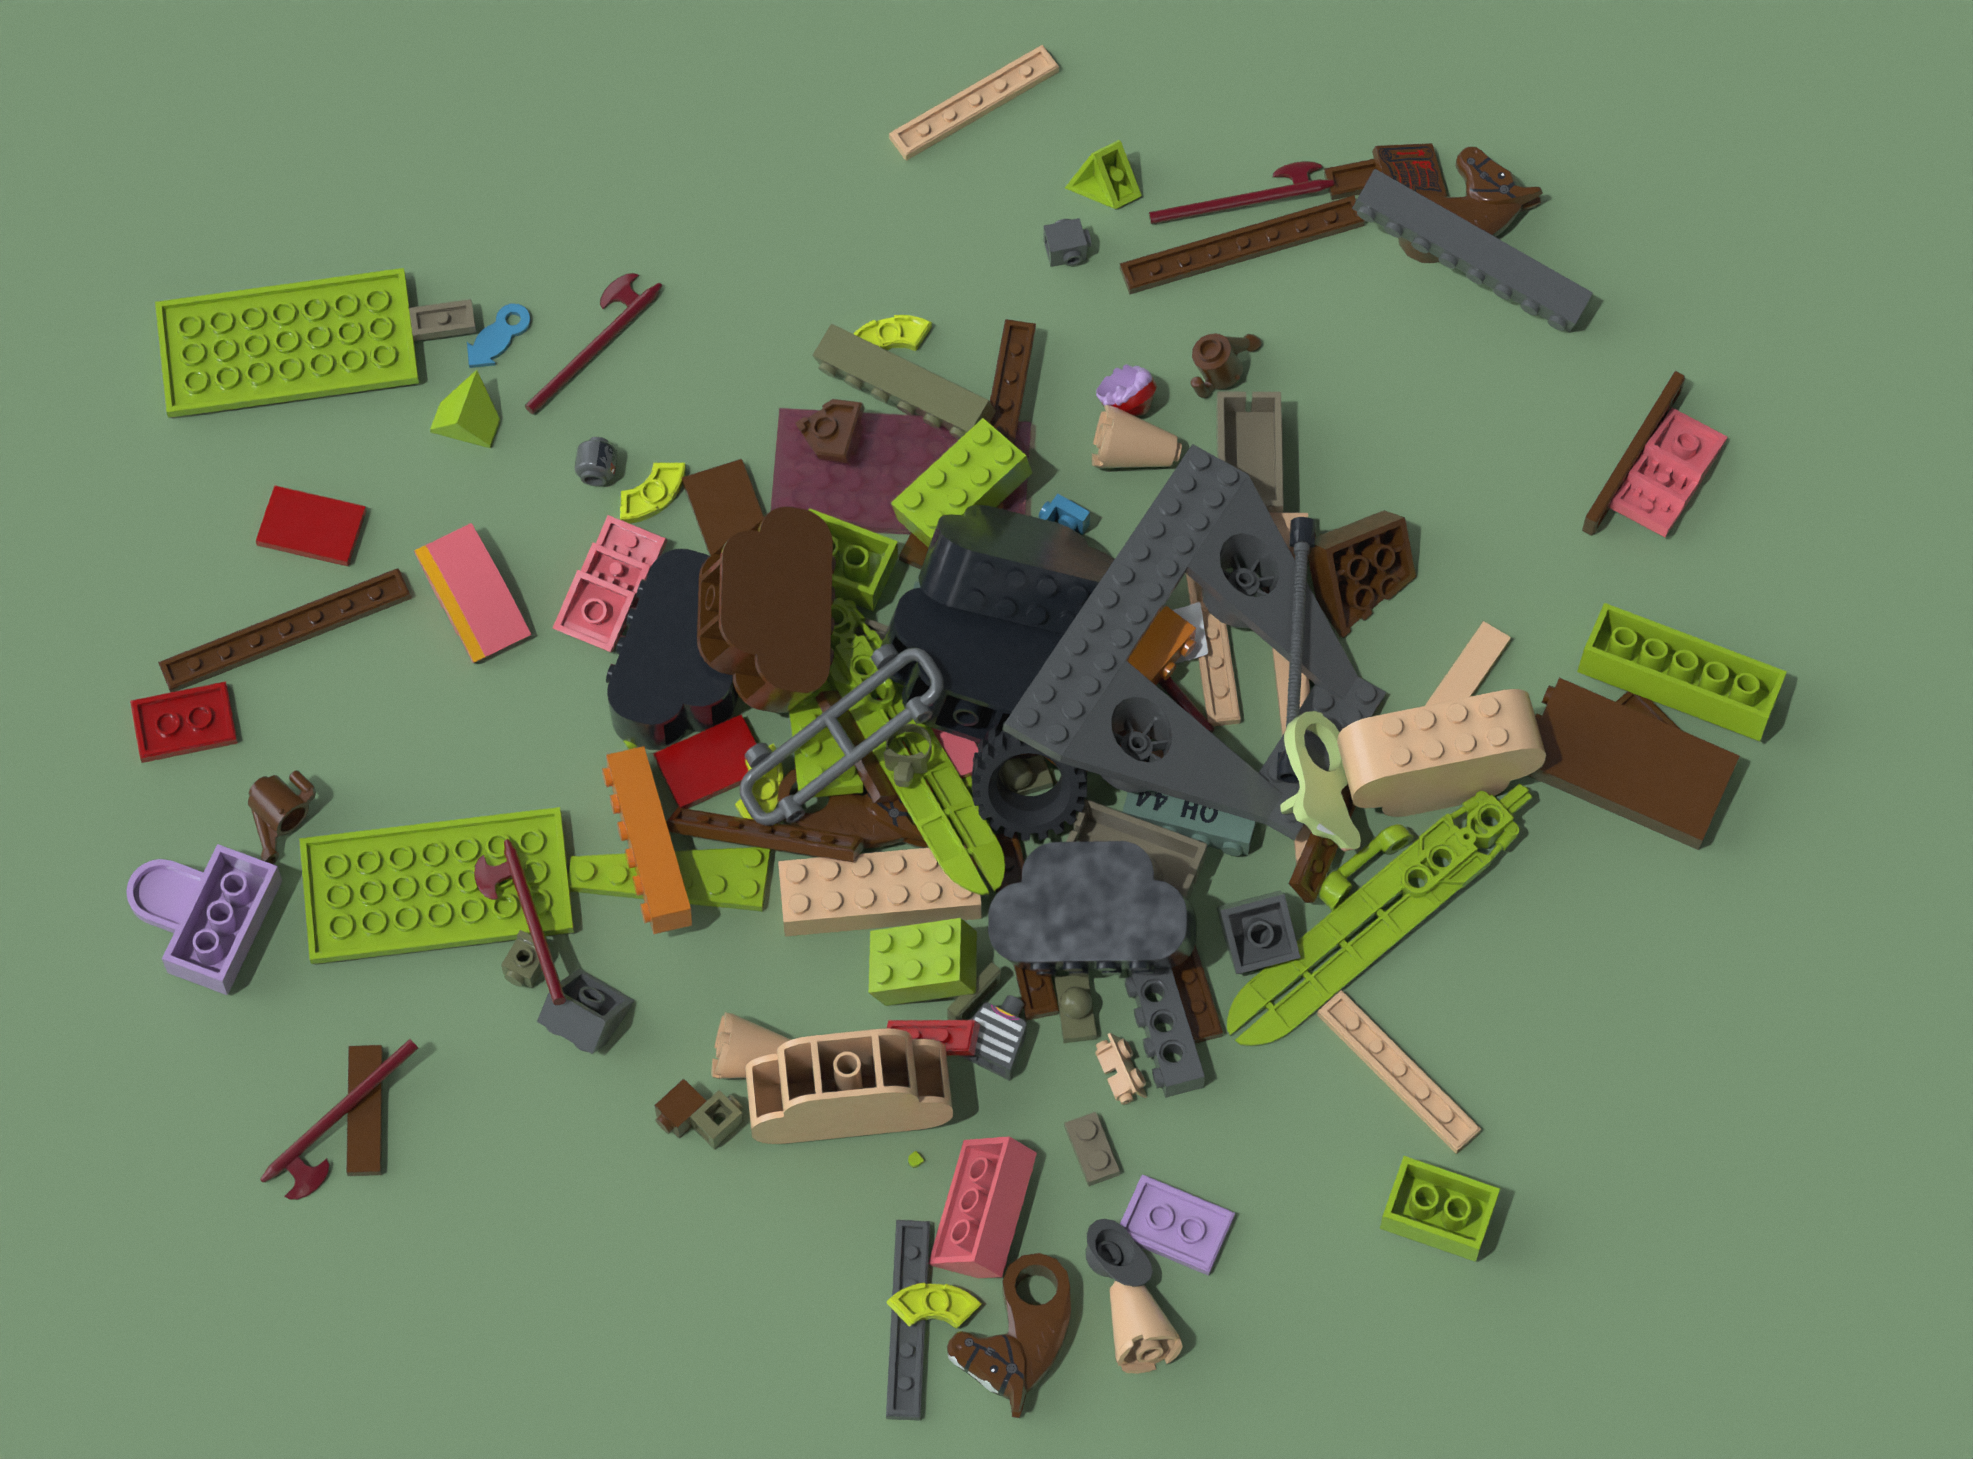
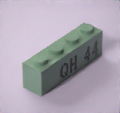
M1153 790L1128 792L1122 811L1124 814L1206 843L1207 848L1221 849L1230 856H1248L1257 822Z

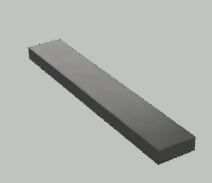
M896 1220L892 1296L911 1285L927 1284L930 1221ZM891 1309L886 1419L920 1421L925 1320H920L909 1327L893 1309Z

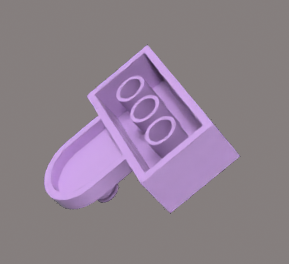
M217 844L204 872L171 860H152L144 863L134 871L128 881L126 893L133 913L140 920L174 933L162 957L167 973L228 995L282 883V878L278 866Z

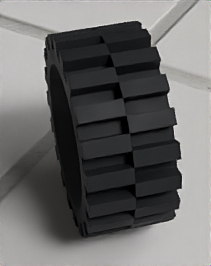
M995 726L988 731V741L982 738L978 744V753H974L972 768L973 802L975 806L979 805L978 814L983 820L990 816L989 826L997 831L1000 826L1004 827V836L1013 838L1014 832L1021 833V840L1030 841V834L1038 833L1039 840L1048 838V830L1053 829L1056 835L1063 832L1064 821L1072 825L1076 820V811L1082 812L1085 805L1084 797H1087V770L1060 763L1005 731L1000 732ZM1027 753L1039 754L1049 758L1056 764L1061 777L1057 784L1049 791L1036 796H1024L1012 792L1001 782L998 776L1000 768L1014 756Z

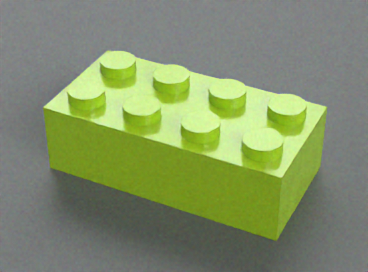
M982 418L891 502L898 521L929 548L940 517L950 514L964 516L966 508L972 505L997 507L1032 474V470L1027 456Z

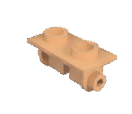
M1112 1033L1107 1034L1111 1042L1109 1043L1108 1040L1097 1043L1095 1054L1105 1074L1114 1070L1117 1071V1074L1107 1079L1115 1099L1120 1101L1121 1105H1125L1134 1100L1132 1097L1134 1094L1146 1098L1147 1095L1143 1088L1146 1085V1081L1141 1071L1137 1067L1135 1068L1130 1057L1133 1056V1051L1126 1039H1122Z

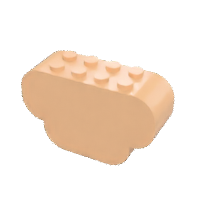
M1520 689L1501 690L1364 718L1343 728L1338 734L1337 739L1353 804L1360 808L1381 807L1385 815L1393 817L1410 816L1459 806L1475 796L1479 791H1485L1489 796L1491 794L1495 796L1504 791L1511 780L1522 778L1538 770L1544 764L1546 758L1528 692Z
M873 1029L800 1037L780 1045L777 1049V1054L758 1057L745 1066L752 1138L762 1143L786 1144L920 1130L942 1125L953 1117L945 1045L936 1040L912 1039L910 1033L899 1029Z

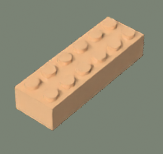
M929 848L859 854L854 862L824 857L778 861L785 936L907 926L962 918L963 920L981 919L980 895L970 892L953 882L939 866ZM971 856L970 858L977 869V864Z

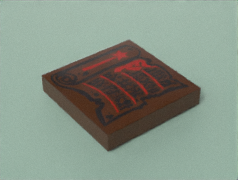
M1433 143L1381 145L1374 147L1372 153L1378 171L1420 195L1447 197Z

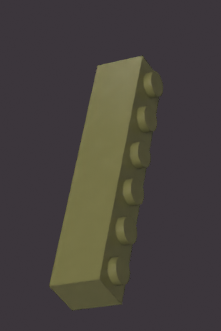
M834 324L829 326L812 355L820 365L818 369L824 374L833 378L837 374L845 378L844 382L852 388L861 390L863 387L871 391V396L883 403H887L890 400L896 403V407L909 416H913L916 413L924 417L923 421L933 428L939 429L940 426L949 429V434L958 440L982 418L990 423L996 413L989 400Z

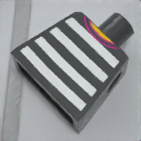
M1007 995L1001 1008L988 1002L984 1003L971 1019L976 1020L980 1024L975 1054L959 1056L1010 1081L1027 1034V1022L1018 1017L1025 1004L1012 995Z

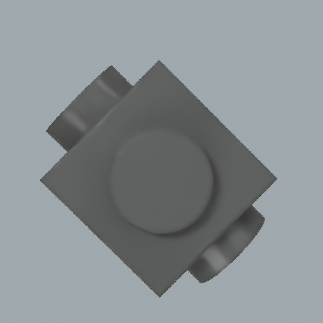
M1067 218L1061 219L1053 224L1043 226V242L1050 267L1064 264L1071 266L1087 260V247H1091V238L1088 228H1082L1080 218L1072 220Z

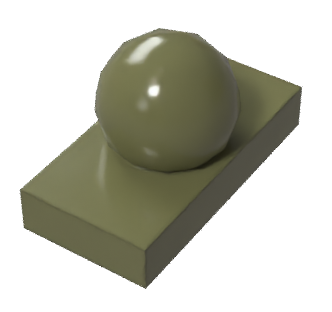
M1042 755L1027 759L1011 758L1006 761L998 773L1001 782L1009 790L1020 795H1027L1053 787L1052 778Z
M991 962L976 977L975 994L952 997L956 1000L947 1008V1020H965L1000 984L1001 972L995 964Z
M1088 975L1055 977L1063 1043L1096 1039Z

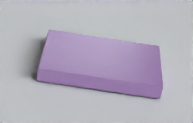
M1142 1174L1120 1225L1127 1230L1139 1247L1209 1276L1235 1217V1213Z

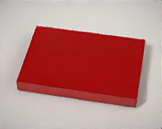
M274 485L255 540L256 545L348 567L367 512L366 506Z
M226 681L130 701L141 763L238 744Z
M739 715L653 753V757L678 807L688 809L740 786L743 777L748 772L745 754L751 747L756 745V742L742 715Z

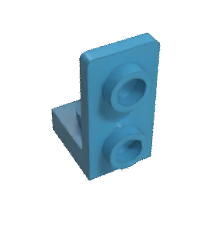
M1058 493L1052 502L1047 501L1043 505L1038 516L1040 519L1052 522L1057 520L1059 524L1067 526L1081 535L1085 533L1090 524V512Z

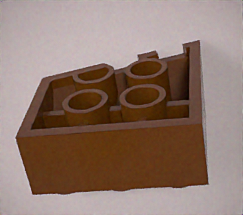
M1385 510L1315 537V547L1310 548V554L1308 555L1316 600L1341 638H1344L1351 632L1350 627L1356 622L1369 617L1372 614L1371 610L1384 599L1389 600L1416 577L1405 517Z

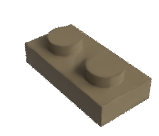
M471 299L409 308L414 341L476 332Z
M1096 1112L1064 1123V1128L1088 1187L1120 1175V1170Z

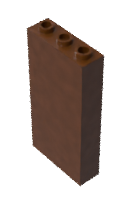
M1560 677L1555 687L1549 685L1541 702L1547 706L1542 715L1538 713L1535 715L1546 758L1544 764L1538 770L1527 776L1698 850L1740 755Z

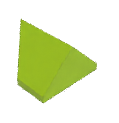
M1120 140L1093 152L1065 187L1067 190L1113 209H1117L1142 196Z
M478 370L474 371L440 402L430 428V433L491 448L500 418Z

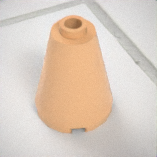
M1104 406L1106 412H1101L1093 444L1099 449L1098 455L1092 453V466L1098 468L1170 467L1173 461L1178 462L1182 443L1177 442L1176 435L1114 406Z
M725 1012L719 1024L714 1046L716 1048V1058L719 1059H712V1078H746L745 1066L747 1063L758 1057L777 1054L778 1047L791 1039L737 1015Z
M1114 1281L1109 1292L1115 1358L1118 1366H1121L1122 1370L1126 1373L1139 1374L1156 1370L1155 1363L1164 1359L1166 1365L1172 1362L1182 1350L1181 1338L1146 1286L1132 1287Z

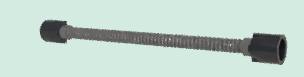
M1296 517L1290 522L1289 546L1294 547L1295 579L1293 587L1286 728L1294 718L1300 715L1307 556L1310 554V548L1315 547L1316 521L1308 517ZM1284 744L1283 751L1278 752L1276 778L1282 782L1296 783L1299 780L1291 766Z

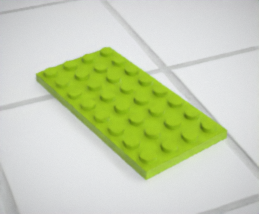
M404 268L155 302L168 418L419 383Z
M560 807L299 838L310 963L319 964L516 940L520 930L530 934L512 877L497 885L496 893L498 899L495 900L485 897L479 891L475 882V865L481 856L484 855L487 864L490 866H497L507 862L504 855V841L506 839L511 841L518 852L545 936L574 933Z

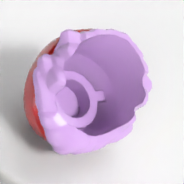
M1125 364L1123 370L1115 368L1111 376L1104 378L1096 390V396L1102 402L1103 407L1111 405L1133 416L1140 417L1149 411L1157 389V383L1147 369Z

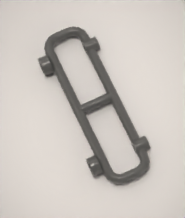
M893 644L883 645L871 656L878 671L774 752L771 751L767 743H759L751 747L746 752L745 759L752 769L743 777L739 793L751 817L757 823L764 826L775 825L785 818L789 823L798 821L805 814L802 808L804 803L911 720H914L916 724H921L930 719L933 713L929 706L935 703L944 688L943 676L932 657L920 648H908L898 653ZM918 661L930 678L931 686L929 690L922 696L914 697L908 701L906 708L855 747L837 718L909 662ZM827 727L845 756L795 795L783 798L778 804L779 807L770 813L764 812L752 792L756 781Z

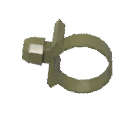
M906 724L886 740V751L884 752L885 767L889 771H894V782L897 786L908 787L912 783L914 773L923 774L927 772V762L932 754L931 738L928 732L921 726ZM904 732H915L925 737L930 746L925 755L919 752L915 755L903 756L893 752L889 745L897 735Z

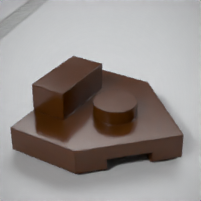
M832 399L822 405L823 408L807 418L805 416L795 422L818 459L848 463L850 455H856L864 429L861 419L865 407L862 402Z

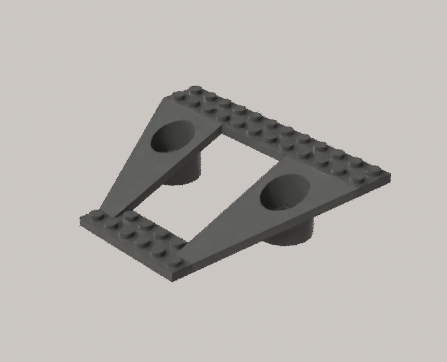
M1191 445L1004 723L1003 731L1060 763L1100 774L1104 780L1120 790L1126 792L1153 790L1265 824L1295 841L1305 824L1297 821L1294 813L1282 814L1280 805L1297 794L1300 784L1299 782L1286 783L1276 778L1278 752L1283 751V745L1285 744L1284 734L1258 773L1127 662L1185 573L1202 587L1203 602L1209 613L1216 619L1233 627L1252 629L1286 660H1290L1295 560L1248 474L1196 445ZM1232 568L1233 571L1229 573L1226 569ZM1306 582L1302 673L1315 685L1300 707L1299 713L1301 715L1304 712L1310 711L1320 712L1340 732L1351 723L1372 717L1384 699L1386 692L1357 676ZM1268 586L1270 593L1267 594L1258 588ZM1306 729L1304 740L1308 755L1319 768L1328 771L1330 761L1326 746L1314 732ZM1120 731H1126V735L1124 737L1117 734ZM1148 735H1149L1150 737H1152L1155 741H1154V742H1151V740H1150V738L1148 737ZM1162 750L1164 757L1160 758L1151 752Z

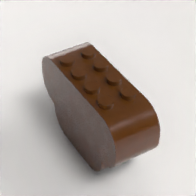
M789 506L773 509L751 530L738 532L728 539L722 547L703 563L699 573L697 624L699 652L711 668L724 674L733 675L734 687L740 698L749 706L762 711L783 713L794 709L825 683L834 658V650L830 647L831 635L835 625L834 618L831 617V605L835 599L832 574L836 567V558L833 556V540L824 520L806 509Z

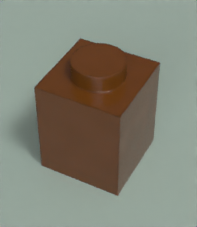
M682 1079L654 1105L657 1116L655 1121L667 1134L672 1131L680 1139L692 1128L690 1116L706 1100L685 1079Z

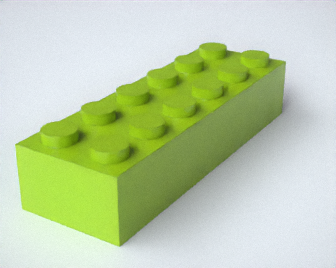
M1604 603L1583 650L1577 670L1578 673L1757 741L1761 740L1787 673L1785 670Z

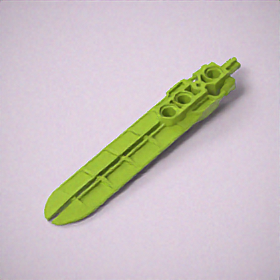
M841 597L834 600L831 605V617L839 625H834V631L831 635L830 647L834 650V658L827 679L832 688L838 690L843 698L878 671L871 656L881 647L882 640L876 631L870 630L865 624L866 619L856 608L855 602L852 600L844 601ZM860 626L867 636L861 635L858 637L855 634V628ZM890 678L849 709L865 739L889 722L888 717L892 719L905 709L902 703V690L904 686ZM911 720L908 724L921 726L928 732L931 738L932 754L927 762V772L923 774L914 773L912 783L908 787L897 786L894 782V771H889L885 767L884 752L886 751V741L872 752L944 873L953 882L970 892L979 895L989 894L970 858L972 856L993 890L996 891L1001 887L1005 871L1002 848L986 819L983 820L978 814V806L974 805L971 794L931 727L916 724L914 720ZM904 732L897 735L891 741L889 748L896 754L910 756L902 743L904 741L911 755L919 752L925 755L930 745L921 734ZM924 779H926L929 783L930 787L932 788L933 792L935 793L944 810H942V808L940 807L939 803L937 802L936 798L934 797L933 793L931 792L929 786L927 785ZM948 817L951 820L953 826L955 827L956 831L958 832L967 849H965L959 837L957 836L955 830L953 829L952 825L947 819Z
M1518 784L1499 801L1492 794L1489 796L1485 791H1479L1475 796L1461 803V808L1439 819L1421 834L1419 839L1296 941L1300 958L1265 967L1238 992L1231 1004L1227 1017V1031L1229 1035L1234 1034L1265 1008L1268 1011L1235 1039L1238 1044L1244 1046L1264 1045L1281 1039L1293 1031L1459 889L1464 888L1482 873L1501 849L1506 850L1519 834V827L1513 821L1514 817L1512 815L1532 799V796L1528 793L1529 790L1525 786ZM1466 812L1468 815L1465 828L1459 829L1456 825L1454 826L1453 820ZM1488 816L1493 817L1498 824L1486 826L1481 819ZM1493 843L1496 844L1489 855L1477 851L1478 848H1489ZM1437 857L1447 859L1450 864L1446 867H1438L1434 864L1433 860ZM1412 878H1420L1425 882V885L1421 888H1415L1408 881ZM1402 894L1403 897L1398 902H1396L1392 907H1390L1386 912L1382 910L1396 897ZM1375 915L1379 917L1349 943L1345 941ZM1338 946L1342 948L1312 974L1309 973L1314 966ZM1301 977L1305 979L1290 993H1288L1284 998H1282L1277 1004H1272V1002L1275 999H1277L1282 993H1284L1288 988H1290Z

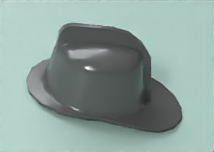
M1099 1219L1089 1226L1086 1233L1087 1247L1085 1249V1256L1089 1267L1095 1273L1132 1287L1142 1286L1150 1280L1152 1266L1149 1259L1122 1225L1114 1220Z

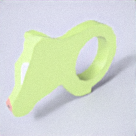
M1317 711L1304 712L1287 725L1284 734L1286 752L1294 773L1299 780L1300 788L1296 795L1280 805L1281 813H1294L1297 821L1304 823L1311 830L1312 834L1333 840L1344 852L1357 849L1361 843L1360 834L1350 819L1346 804L1341 795V790L1348 782L1337 744L1340 732L1322 713ZM1306 729L1314 732L1326 746L1330 761L1328 771L1319 768L1308 755L1304 740Z

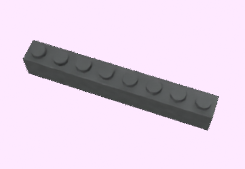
M1374 169L1352 207L1363 220L1367 222L1375 221L1382 225L1384 230L1391 236L1396 238L1403 237L1410 241L1416 250L1422 253L1429 252L1439 258V262L1444 266L1461 270L1466 273V277L1476 284L1483 283L1491 287L1498 297L1505 300L1512 299L1520 304L1522 310L1531 315H1540L1548 320V324L1557 330L1570 332L1593 292L1377 169Z

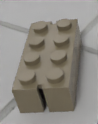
M1218 392L1216 404L1217 458L1249 475L1268 512H1283L1281 392H1252L1251 412H1245L1246 392Z
M1084 799L1085 805L1083 810L1078 813L1074 822V830H1071L1066 842L1127 841L1134 843L1158 863L1163 873L1164 882L1175 887L1189 901L1193 891V884H1196L1206 859V843Z

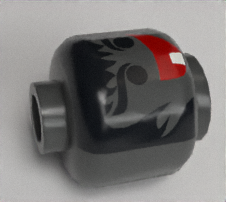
M592 437L590 440L582 442L578 446L574 466L576 475L581 478L583 483L590 486H602L615 476L618 458L616 448L609 444L607 439L602 437Z

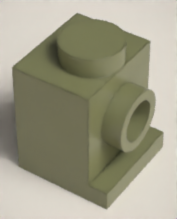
M522 930L518 932L516 941L501 964L505 979L519 987L524 984L533 988L542 973L532 937ZM521 956L528 958L526 962L519 961Z
M718 1090L690 1116L691 1127L715 1150L719 1147V1143L743 1122V1114L741 1112L743 1107L732 1095L726 1097ZM717 1117L725 1118L720 1125L714 1122Z

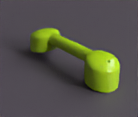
M1401 824L1385 828L1374 840L1324 879L1318 893L1319 898L1333 911L1344 902L1352 889V884L1347 880L1350 875L1382 850L1387 855L1393 854L1407 846L1414 836Z

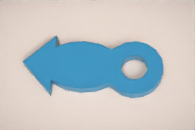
M513 303L505 305L498 311L495 323L488 325L478 334L473 346L467 342L469 368L496 366L492 360L498 358L506 351L513 337L522 335L528 330L531 319L528 310L524 306ZM510 315H517L521 318L517 325L507 324L506 319Z

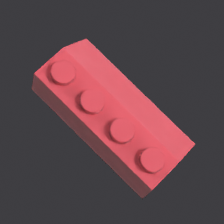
M1010 1136L963 1141L928 1262L929 1265L975 1278L1002 1277L1030 1176L1033 1172L1037 1152Z

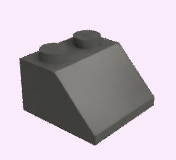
M1280 890L1216 907L1223 936L1236 974L1300 958L1285 894Z
M579 968L560 982L566 1002L562 1005H554L549 992L537 1022L545 1026L550 1033L562 1036L574 1043L579 1050L594 1054L607 1044L632 1007L634 1000Z

